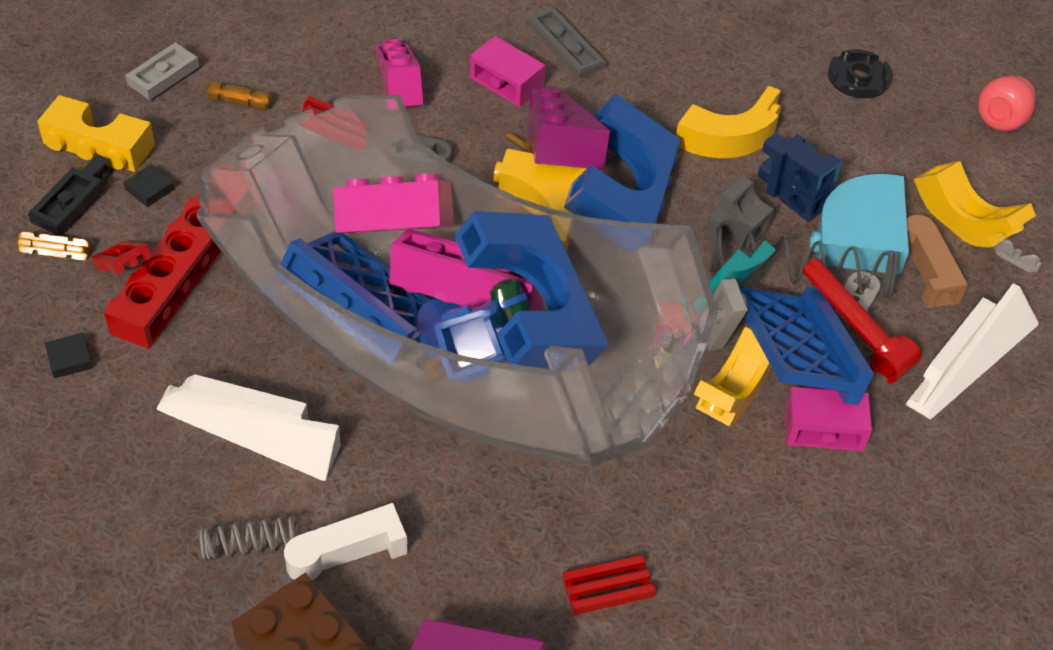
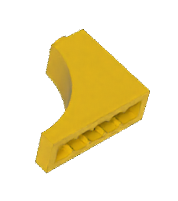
M507 149L503 162L497 161L493 181L499 183L498 195L515 199L530 207L538 215L550 216L568 254L577 216L565 209L564 204L572 182L587 168L534 163L532 153Z

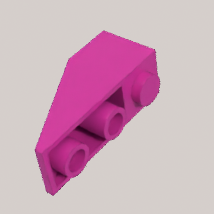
M388 39L383 41V45H376L375 49L384 90L390 108L423 105L420 65L407 42L402 43L400 39Z

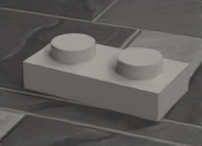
M175 42L126 74L127 85L148 100H151L199 68L198 57Z
M735 278L721 280L698 318L697 322L709 351L724 348L747 312L746 297L740 292Z

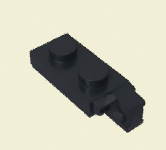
M97 154L84 168L76 169L72 167L29 211L30 222L60 236L104 190L108 183L107 178L113 173L110 168L109 159Z

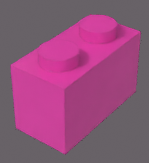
M494 36L470 55L469 78L516 106L521 107L531 98L532 89H541L544 86L546 65Z
M808 386L791 387L785 404L786 445L864 451L872 432L869 394L864 393L859 405L845 404L837 390L815 389Z

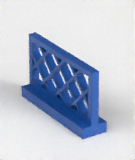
M334 231L309 243H305L300 238L290 242L277 272L392 363L402 359L408 347L420 341L419 337L422 333L415 328V318L418 314L417 308H421L430 299L422 293L407 291V297L390 293L389 289L395 291L399 287L389 284L390 268L346 234L335 233ZM337 244L344 251L333 249V245ZM336 262L351 265V268L336 265ZM361 268L369 269L374 274L361 271ZM364 284L377 286L379 290L366 288ZM393 306L408 308V313L394 310Z
M738 286L740 292L745 295L747 300V312L744 318L779 382L837 390L845 404L859 405L874 373L827 299L817 288L807 286L802 297ZM786 364L793 367L794 369H789Z

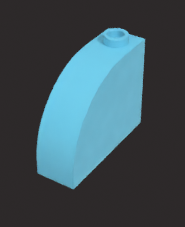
M890 174L863 175L842 183L830 193L825 201L817 231H812L810 248L816 241L821 243L824 251L825 266L837 267L844 252L850 246H854L858 253L860 270L872 271L879 256L883 252L888 251L889 253L896 252L898 254L896 274L901 275L909 254L904 176ZM816 245L812 252H815L816 258L821 261L820 249ZM853 250L848 252L841 268L856 269ZM888 255L883 256L875 272L885 273Z

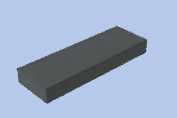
M554 7L528 17L527 24L579 79L606 68V61Z

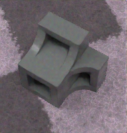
M741 176L721 195L720 202L715 211L708 216L704 238L713 243L715 230L718 227L723 229L722 241H734L741 244L746 233L751 232L756 243L769 230L774 209L758 198L754 191V182ZM750 235L743 245L747 249L752 247Z

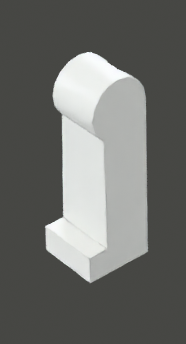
M390 503L292 538L284 549L286 570L288 575L294 580L304 573L311 580H314L322 570L388 549L391 559L407 554V535L394 504Z

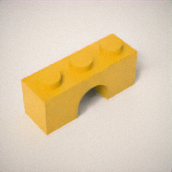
M58 95L37 121L43 144H46L50 149L55 151L62 149L72 152L84 160H91L99 154L108 158L110 167L116 170L127 169L136 172L155 146L151 122L120 113L111 124L104 127H95L88 103Z

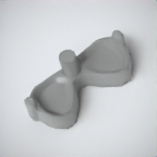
M1004 239L993 247L998 256L1027 272H1038L1042 264L1037 255L1021 256L1022 250L1019 248L1014 250L1013 243L1010 240Z

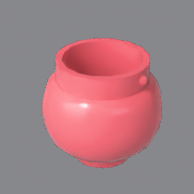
M1009 75L993 79L982 89L978 98V111L981 119L987 126L997 131L1009 132L1021 128L1030 120L1035 110L1036 93L1034 87L1028 80L1020 76Z

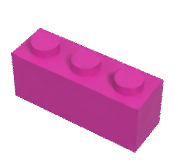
M438 174L415 175V182L404 183L402 176L381 177V184L369 185V179L346 180L347 187L333 188L335 233L453 227L451 182L438 180Z

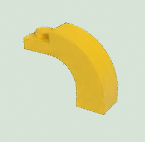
M768 86L750 110L737 115L716 114L692 104L677 125L676 136L680 138L678 147L693 154L711 158L740 157L761 149L765 140L775 134L781 111V105L778 104L781 90Z
M961 161L937 165L913 179L930 213L970 245L985 248L993 247L1009 236L1024 229L1023 224L1036 216L1031 203L997 207L984 201L970 185Z
M749 327L744 328L731 355L720 372L712 380H701L694 392V395L700 397L695 408L727 426H732L742 417L773 370Z

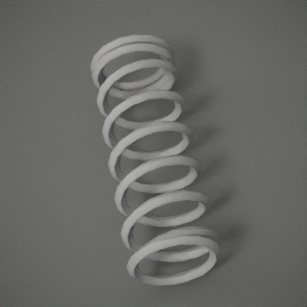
M290 516L288 518L289 534L292 539L295 537L293 518ZM277 518L275 522L276 541L280 528L286 546L288 540L282 520ZM263 520L261 522L260 538L263 540L264 533L266 532L270 548L275 552L278 548L277 544L274 546L268 524ZM248 522L246 524V542L248 543L251 534L256 551L261 553L263 551L262 541L259 548L253 526ZM233 524L231 528L232 547L236 536L239 549L246 556L248 549L246 547L244 550L238 527ZM221 526L217 528L216 554H214L211 545L209 529H200L201 553L205 561L207 559L211 560V558L215 560L218 558L220 540L226 555L231 558L234 554L233 550L229 552Z

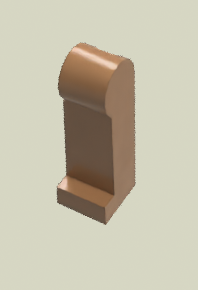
M916 214L907 218L908 249L926 284L921 297L926 308L960 304L968 284L937 226L927 216Z

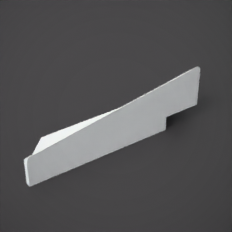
M1013 283L997 306L984 297L981 299L931 362L923 375L925 377L924 381L907 401V406L928 419H932L1038 326V321L1020 286Z
M196 374L188 377L180 387L169 385L157 406V410L323 481L327 479L341 447L339 426L308 420L307 403Z

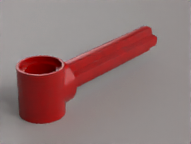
M814 258L803 267L802 273L875 352L870 356V365L874 373H881L888 379L887 383L893 384L920 362L921 352L916 343L906 336L895 335L890 338L819 259Z

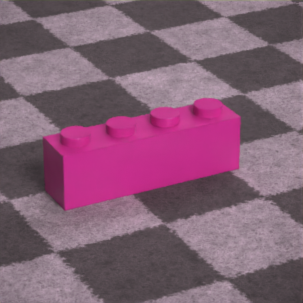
M407 229L391 244L389 284L402 287L408 292L422 293L441 299L444 303L471 304L476 308L491 300L489 291L495 284L505 279L519 280L523 292H526L530 311H541L543 309L544 299L542 295L527 279L505 269L468 268L457 242L413 229Z

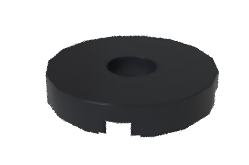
M861 49L843 51L841 56L838 57L835 55L831 59L827 72L830 83L838 91L855 98H874L882 95L888 90L893 74L886 61L883 64L878 60V55ZM853 71H863L867 75L859 76L856 75Z

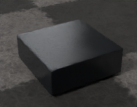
M152 164L123 182L125 190L147 208L175 190L174 182Z
M83 333L45 342L54 379L93 369Z

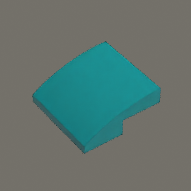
M766 241L750 257L738 249L698 293L685 311L690 315L701 314L723 279L735 278L738 286L742 287L776 249Z

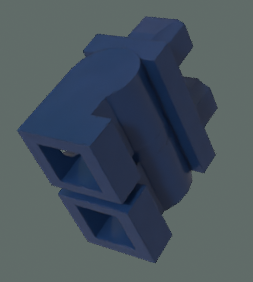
M775 133L766 139L763 144L762 151L770 156V158L762 162L758 170V177L768 183L766 193L773 198L778 195L782 203L807 222H810L822 213L826 199L836 188L834 185L838 180L842 160L833 154L826 158L819 155L816 148L805 143L806 139L799 134L787 140L780 134Z

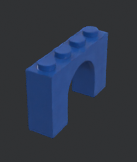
M615 94L596 112L595 118L610 130L607 148L620 156L629 166L636 181V190L624 187L591 165L572 182L564 208L624 248L635 250L643 243L648 244L657 232L658 227L655 224L658 215L665 205L663 201L664 193L672 181L670 173L679 156L676 152L680 138Z
M474 211L455 234L467 267L505 269L515 272L536 287L547 305L548 311H517L498 332V340L511 370L588 368L609 346V343L550 216Z

